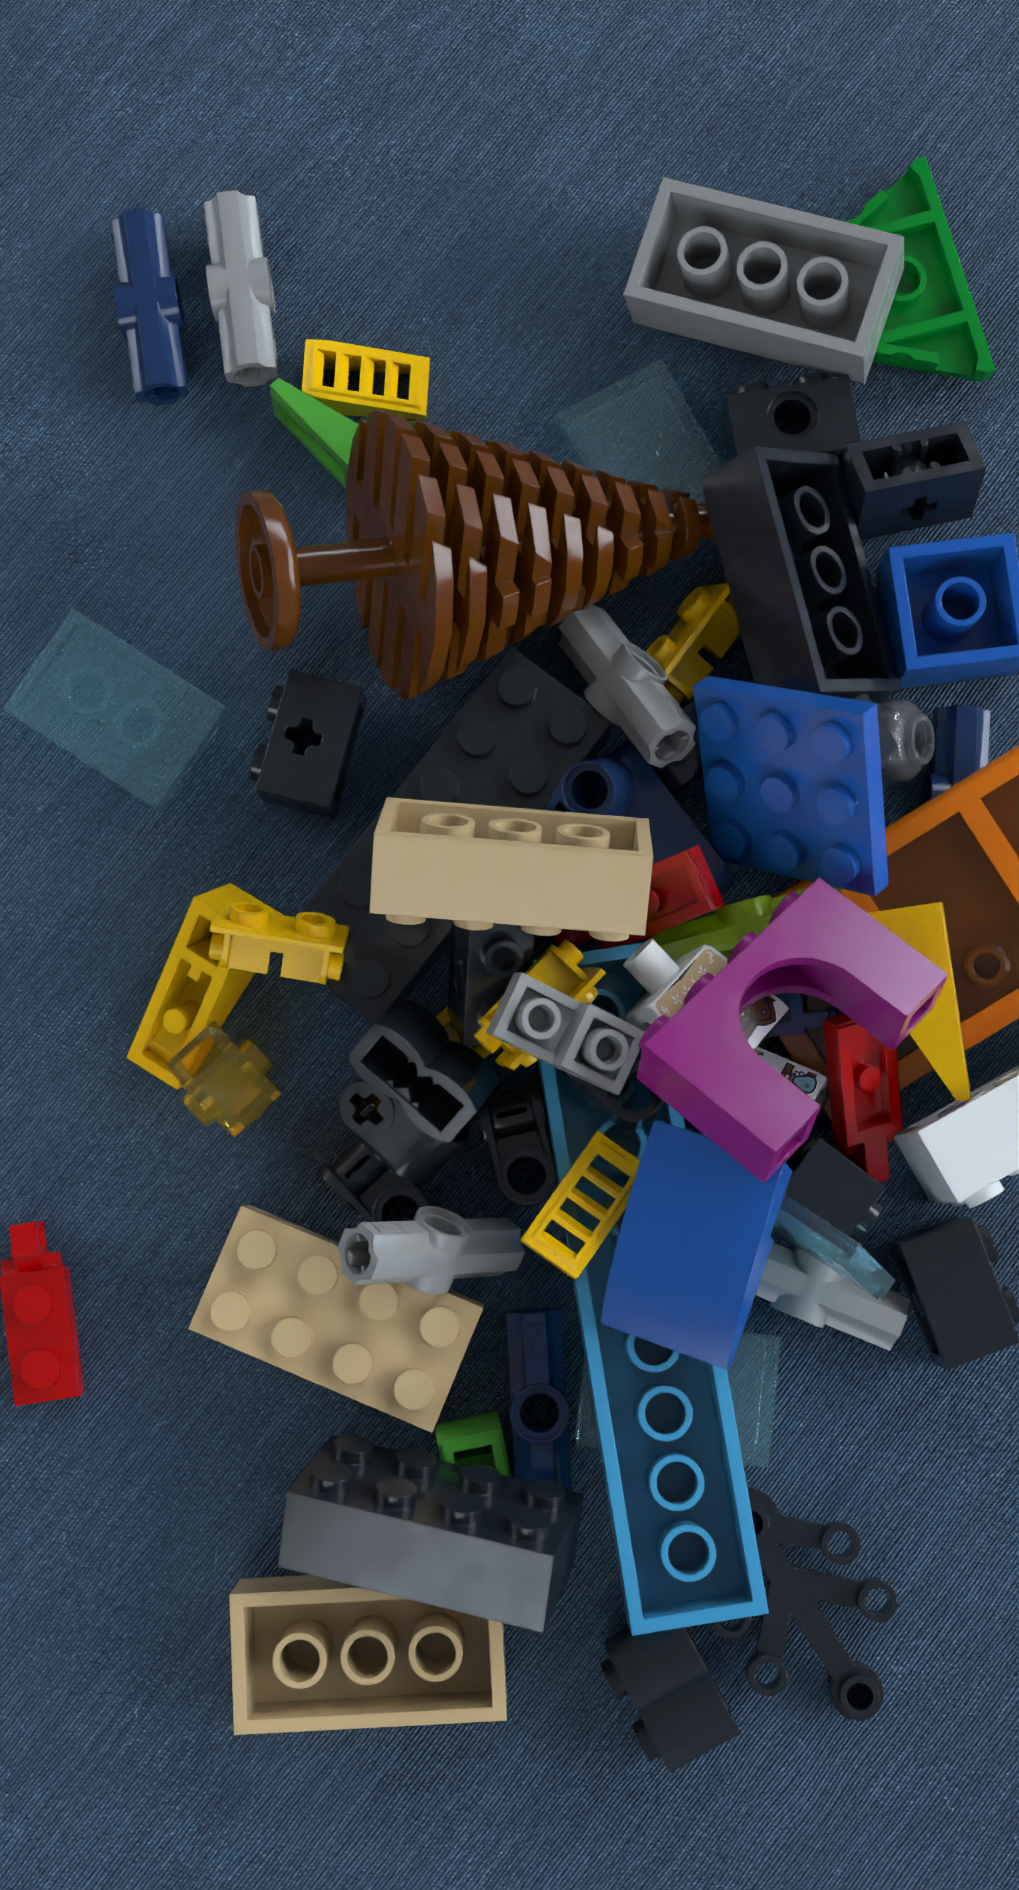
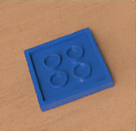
M707 676L694 684L693 690L710 844L722 861L810 882H815L818 878H821L832 887L876 896L886 888L889 882L877 703Z

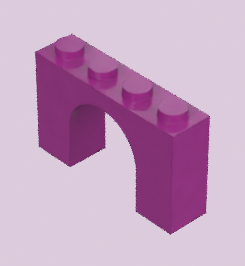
M818 878L801 895L794 891L789 893L772 913L769 921L770 925L759 935L751 931L742 937L731 951L727 959L728 965L715 977L709 972L701 976L688 991L683 1002L684 1006L671 1019L666 1015L658 1017L645 1031L638 1045L642 1049L636 1078L763 1183L808 1139L821 1106L765 1062L753 1050L741 1027L740 1015L744 1010L756 1001L774 994L801 993L811 995L838 1008L893 1051L933 1009L948 977L945 971L821 878Z

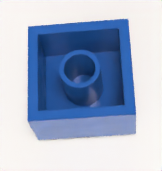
M1014 533L888 547L875 570L881 616L901 689L1012 676L1019 671V559Z

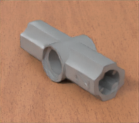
M238 190L218 192L214 198L204 202V218L211 264L206 265L207 285L213 316L219 324L224 374L227 383H237L244 387L264 385L271 378L279 376L277 367L279 364L271 314L276 313L274 290L268 258L264 257L258 206L255 196L242 194Z
M591 605L584 610L572 611L558 627L561 631L559 645L589 685L584 690L587 700L601 715L623 729L647 763L663 768L673 761H681L695 746L693 736L696 726L664 687L663 684L668 680L664 669L648 653L630 643L605 610Z
M434 1206L420 1207L413 1221L361 1222L356 1228H345L338 1245L342 1260L341 1272L354 1285L404 1282L418 1291L436 1295L447 1293L454 1279L502 1276L507 1271H517L525 1251L520 1242L521 1229L507 1217L463 1219L458 1214Z
M775 1243L772 1245L756 1292V1296L771 1301L769 1306L820 1328H824L826 1324L888 1351H891L894 1343L901 1335L908 1316L907 1311L910 1299L901 1296L898 1292L845 1273L847 1268L795 1246H792L790 1250Z

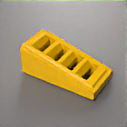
M306 339L302 392L346 416L368 417V411L382 410L397 414L398 417L405 419L426 420L430 357L336 341ZM324 369L335 370L334 387L323 386ZM349 371H360L359 392L348 390ZM374 372L385 373L384 396L373 394ZM399 374H410L408 400L397 398Z
M597 1131L525 1232L520 1242L576 1281L626 1209L640 1160ZM597 1155L630 1177L624 1188L590 1166ZM582 1177L615 1199L608 1210L575 1187ZM567 1198L600 1221L593 1232L560 1209ZM551 1221H554L585 1243L578 1254L545 1232Z

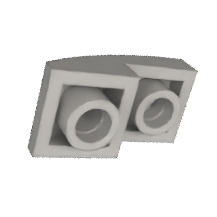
M514 972L486 1031V1034L526 1054L616 1095H620L641 1049L638 1046L639 1041L645 1031L591 1003L579 1002L523 972Z

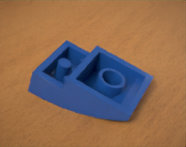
M654 1119L621 1224L606 1287L600 1323L730 1371L774 1242L770 1235L792 1174V1170L784 1162L763 1183L707 1136Z

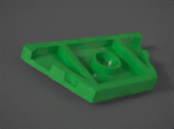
M926 156L920 157L909 165L906 174L885 192L881 190L871 198L856 218L845 221L904 236V269L872 363L984 382L991 379L996 369Z

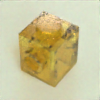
M214 1020L167 1063L169 1069L187 1091V1094L181 1100L191 1113L206 1127L216 1120L234 1138L251 1122L261 1117L267 1107L282 1094L266 1074L274 1067V1064L249 1038L239 1046Z

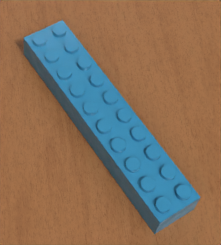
M643 943L581 952L584 958L577 965L580 969L584 966L602 968L606 972L594 985L598 990V995L591 1004L626 1022L627 1013L648 992L623 966L630 955ZM538 1059L558 1186L597 1131L641 1160L653 1123L645 1128L636 1130L619 1127L584 1092H580L565 1079L554 1066ZM636 1080L626 1081L620 1095L614 1094L616 1101L621 1107L633 1112L643 1110L653 1100L649 1088L641 1081ZM663 1100L661 1111L656 1120L685 1129L683 1116ZM599 1155L596 1156L590 1165L622 1188L630 1179L629 1176ZM584 1177L575 1186L607 1210L615 1201V1199ZM568 1198L561 1206L562 1211L592 1232L600 1222ZM624 1210L576 1281L573 1279L629 1629L632 1636L769 1614L727 1370L600 1323L611 1264L625 1214ZM565 1230L567 1247L578 1254L585 1243Z

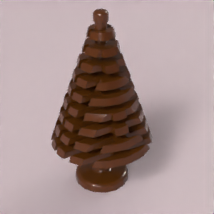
M382 410L368 411L367 421L360 420L352 439L346 478L347 542L295 547L291 527L284 508L276 497L267 490L242 492L237 505L235 524L236 559L240 589L252 633L261 649L268 651L280 650L291 645L299 627L301 613L300 587L356 580L355 599L362 628L369 627V650L376 667H381V676L390 690L398 687L397 696L405 699H411L435 686L438 680L447 681L465 672L466 665L469 663L487 660L504 650L506 641H509V647L526 639L543 625H546L545 629H548L565 620L572 611L588 608L600 601L605 593L610 596L627 588L629 579L635 578L638 575L648 577L665 567L668 560L677 562L693 554L699 545L700 537L703 539H715L716 537L708 517L707 503L703 502L697 506L695 500L689 499L690 493L668 488L658 492V486L631 480H627V484H625L626 478L598 469L595 470V477H592L593 471L579 463L563 459L561 466L547 454L529 450V453L519 451L513 445L498 441L486 440L483 442L474 435L455 430L446 432L442 427L419 420L408 422L405 418L398 417L397 414Z

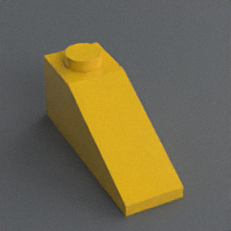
M232 883L193 897L126 1057L176 1090L184 1087L255 972L221 967V960L209 959L211 938L213 933H216L210 932V925L220 905L230 906L231 903L236 901H251L267 906L270 909V913L282 915V913Z
M938 902L867 913L948 974L933 1009L909 1034L956 1101L971 1100L943 903Z

